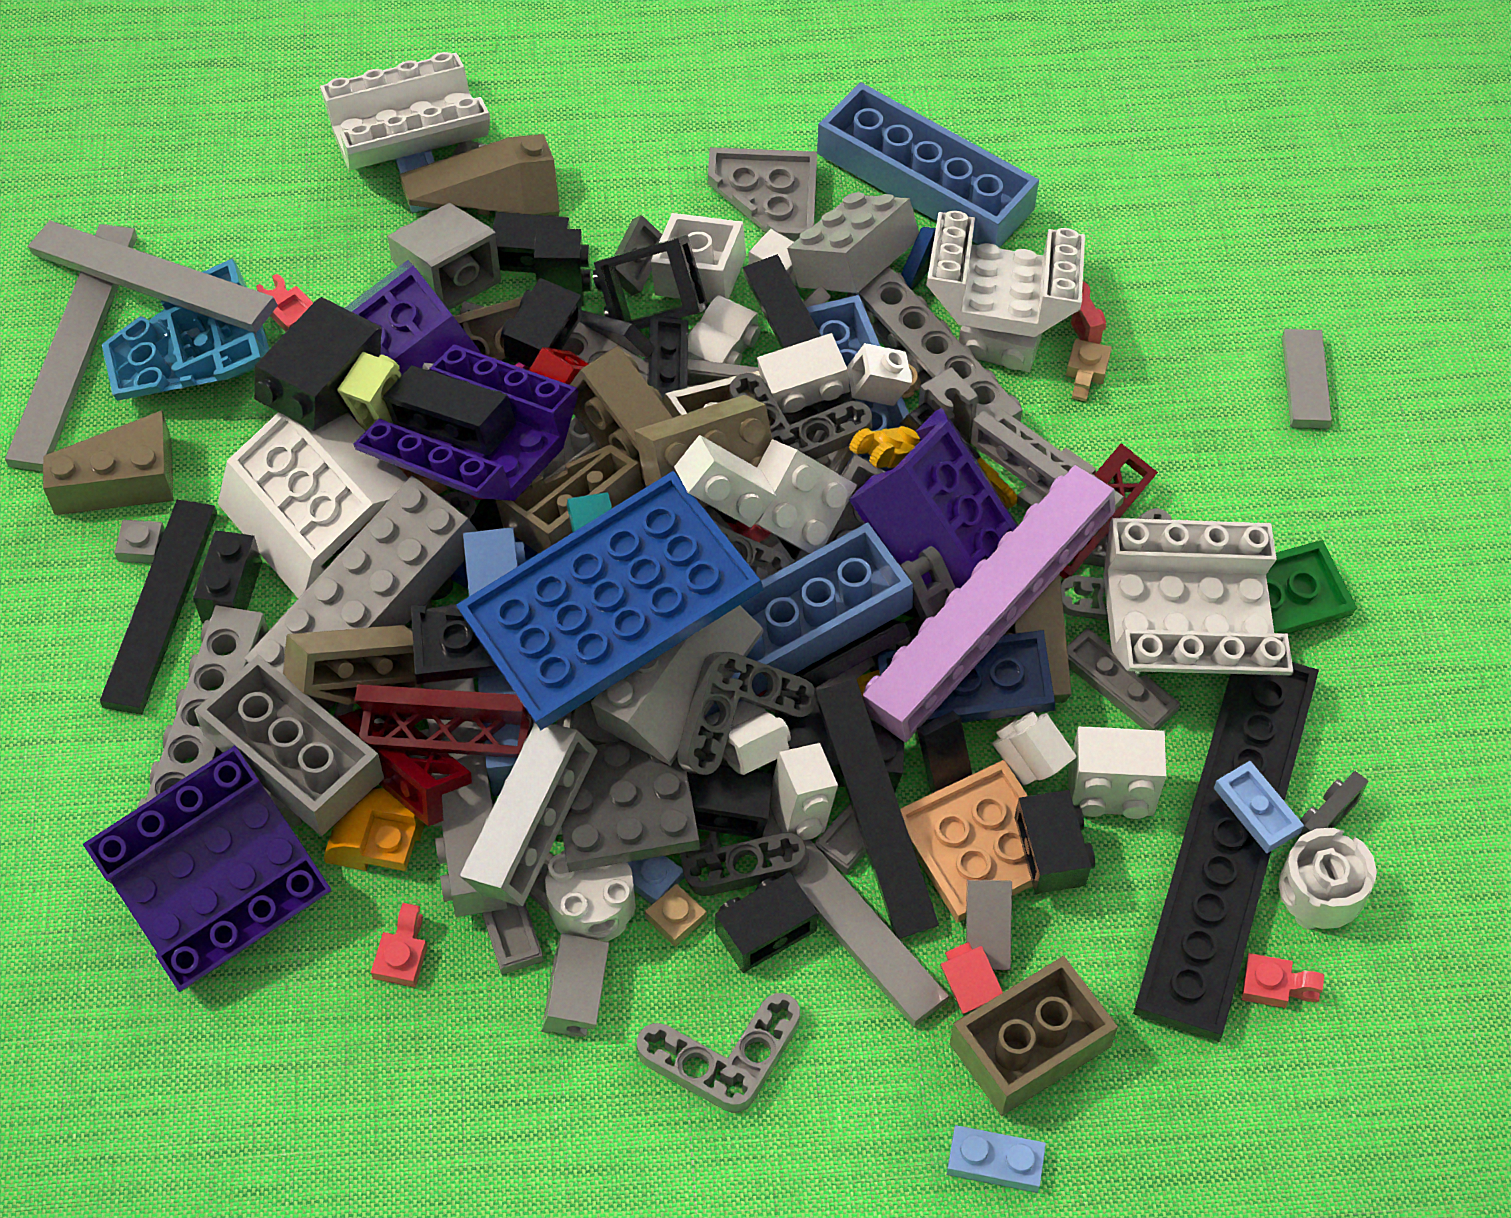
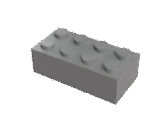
M259 655L253 658L194 710L203 736L223 753L236 745L263 787L321 836L384 779L377 752L308 695L303 694L290 680Z

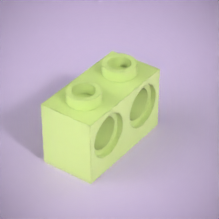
M362 352L337 390L360 426L367 431L378 419L393 423L383 395L402 375L399 371V365L385 355L376 357Z

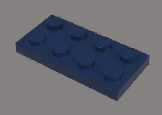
M1044 630L1003 635L921 726L951 711H954L961 717L962 723L1026 715L1033 711L1034 713L1056 711ZM897 650L882 651L877 654L880 675L889 667Z

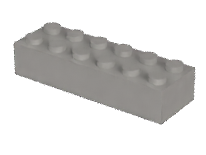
M412 475L244 659L249 663L259 655L284 675L283 667L287 634L406 625L412 619L411 605L424 606L464 562L463 533L476 532V528L465 515ZM308 695L326 711L336 703L335 701Z

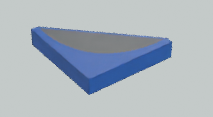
M922 227L903 268L901 275L911 290L929 272L936 228Z

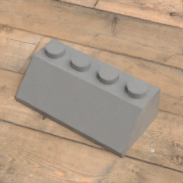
M739 605L598 694L591 702L598 727L671 766L678 754V747L705 658L715 652H733L746 657L762 635L763 628ZM720 664L718 667V672L723 674V678H732L735 674L725 669L724 664ZM713 700L706 704L704 717L714 704Z

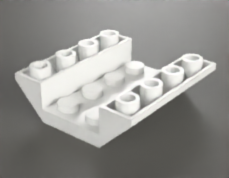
M442 52L435 54L431 59L419 62L405 61L397 67L386 70L372 69L365 72L362 76L350 79L336 78L328 84L320 86L332 130L348 170L488 136L489 111L481 97L472 98L470 95L465 68L457 53Z
M960 211L938 213L926 285L958 325L1036 337L1080 310L1083 287L1084 234H1078L1075 230L1068 228L1048 229L1044 254L1037 255L1031 250H1005L989 243L973 245L972 237L975 217H969Z
M278 412L226 463L218 505L243 534L255 536L261 556L298 599L326 569L323 564L381 510L409 479L398 466L355 450L353 443L366 431L348 412L315 431Z
M1111 519L1103 578L1111 649L1127 671L1291 675L1293 673L1288 634L1274 633L1266 574L1277 560L1271 523Z

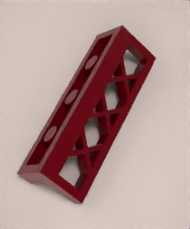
M1122 443L1094 475L1124 496L1123 504L1115 510V513L1097 531V534L1087 542L1088 545L1083 551L1081 549L1077 553L1073 563L1070 566L1067 565L1060 572V576L1063 579L1072 576L1109 532L1111 519L1121 518L1158 473ZM1125 463L1143 477L1139 483L1123 484L1120 469ZM1125 492H1131L1126 498Z
M357 684L354 701L364 710L359 738L371 748L518 758L523 743L533 727V719L516 694ZM376 715L393 716L399 724L397 728L385 737L372 736ZM400 717H409L404 722L400 719ZM434 719L440 726V729L428 739H416L411 733L410 729L421 720ZM441 720H451V721H449L447 724L444 725ZM465 721L476 722L481 728L482 732L469 742H458L451 734L453 730ZM482 722L492 724L486 728ZM506 724L520 725L517 746L499 745L492 735ZM405 733H406L407 736L409 737V738H400V737H401L403 734H405ZM447 736L451 741H441V740H442L444 737ZM489 739L492 744H483V742Z
M362 708L338 716L339 722L357 737H359L364 711ZM376 715L375 719L381 718L385 722L374 723L372 736L385 737L397 728L399 724L393 716ZM400 717L403 722L406 721V719ZM416 727L410 729L416 739H428ZM405 733V734H403L400 738H409V737H408L407 734ZM372 748L379 755L384 779L379 785L428 827L444 821L443 794L472 784L471 772L448 753ZM409 755L428 756L429 758H428V759L409 758ZM432 773L449 774V776L438 780L431 775Z

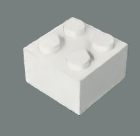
M672 213L659 243L688 235L707 302L711 303L718 295L729 300L746 258L743 222ZM667 251L653 255L651 269L655 295L680 299Z
M772 439L757 468L762 470L777 497L756 521L755 525L811 554L825 546L857 484L799 450Z
M1078 726L1073 751L1077 757L1069 763L1068 767L1069 790L1073 804H1079L1083 815L1089 817H1097L1103 814L1124 815L1130 819L1154 816L1166 779L1165 731Z

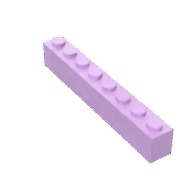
M1076 465L1065 476L1057 477L1044 499L1039 504L1034 503L1027 510L1021 524L1013 532L1008 531L1001 538L997 550L987 560L983 559L975 566L971 578L961 589L956 588L949 594L945 606L935 617L931 616L923 622L918 635L908 646H902L897 650L889 667L880 676L876 675L868 682L864 689L863 700L869 717L904 742H907L917 731V728L921 727L1115 513V489Z

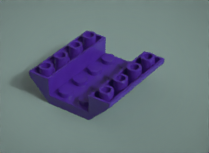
M409 260L345 307V309L382 327L381 355L394 360L400 367L401 375L411 365L423 368L424 363H435L453 344L482 354ZM349 411L348 413H349L354 419H356V418L354 417L353 413H352L351 411Z
M453 344L429 369L451 378L465 380L477 386L500 391L508 395L517 425L490 456L416 433L382 419H378L353 443L357 451L472 496L484 499L515 501L563 450L579 393L577 387Z
M940 408L916 430L921 441L893 470L871 476L849 501L865 524L869 523L899 565L905 561H915L919 558L921 551L932 546L942 556L955 588L961 589L971 578L975 566L981 560H987L997 550L1001 538L1008 531L1013 532L1019 525L944 409ZM929 572L921 576L925 585L932 581Z
M236 745L83 843V846L106 881L114 886L157 952L155 954L156 958L179 992H182L332 892L319 869Z

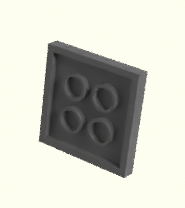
M626 741L594 746L598 751L561 826L569 872L700 849L687 772L680 766L678 757L675 758L670 766Z

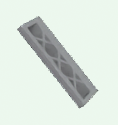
M1003 409L994 417L982 411L973 419L971 444L1043 497L1049 493V489L1055 479L1061 475L1065 476L1074 465L1096 477ZM1115 491V510L1123 504L1124 496Z

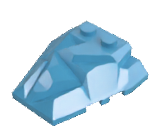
M233 258L203 271V273L247 287ZM163 300L160 303L164 309L150 320L140 316L102 344L112 395L117 401L239 377L255 370L256 363L269 351L263 325L257 333Z

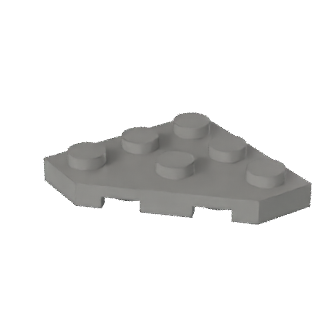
M710 147L708 185L765 233L772 229L795 242L800 238V234L803 231L814 226L817 152Z

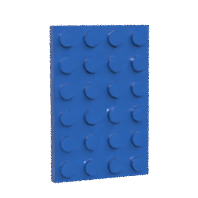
M672 471L456 604V606L541 731L763 591L764 588L760 578L697 499L687 492L677 474Z

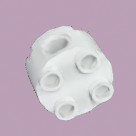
M1320 828L1302 835L1291 849L1281 871L1278 885L1281 900L1289 912L1295 916L1296 922L1303 928H1339L1352 922L1361 913L1375 883L1377 870L1373 855L1358 838L1354 837L1352 840L1344 836V831L1339 829Z
M565 851L553 856L550 860L545 879L546 895L550 917L560 933L605 942L621 935L627 928V923L631 916L633 917L636 909L632 869L628 862L569 872Z

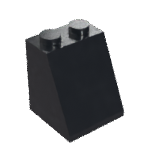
M320 297L256 363L254 399L313 431L351 411L337 389L362 352L376 357L381 355L382 327Z

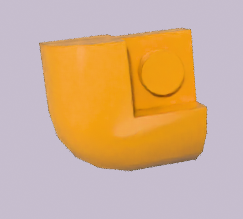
M373 788L333 826L325 850L324 861L328 864L367 871L369 864L406 871L415 841H420L425 823L384 788Z

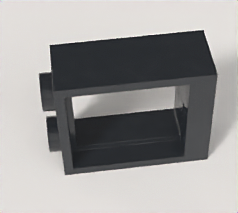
M688 235L594 262L593 280L597 290L603 293L605 299V317L632 323L639 330L649 327L651 316L679 319L700 313L708 308V302ZM667 251L682 306L631 319L616 266Z

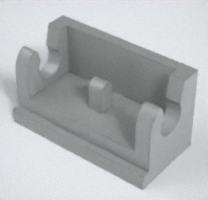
M951 367L920 385L918 407L926 402L935 411L943 408L960 436L969 444L971 443L978 395Z
M561 933L555 949L541 1032L585 1037L587 1036L588 1029H595L609 942Z

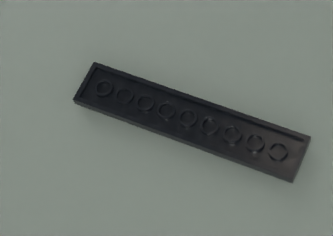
M1292 662L1293 673L1291 675L1230 674L1133 1011L1134 1015L1218 1042L1222 1038L1271 851L1266 853L1214 790L1216 780L1251 761L1285 801L1319 669Z

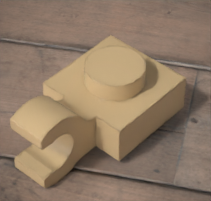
M1075 339L1066 371V376L1076 378L1071 399L1086 402L1091 382L1103 384L1112 347Z

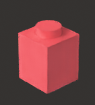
M967 942L945 952L948 961L941 963L940 967L962 1015L979 1008L1003 993L982 946L972 949L970 943Z

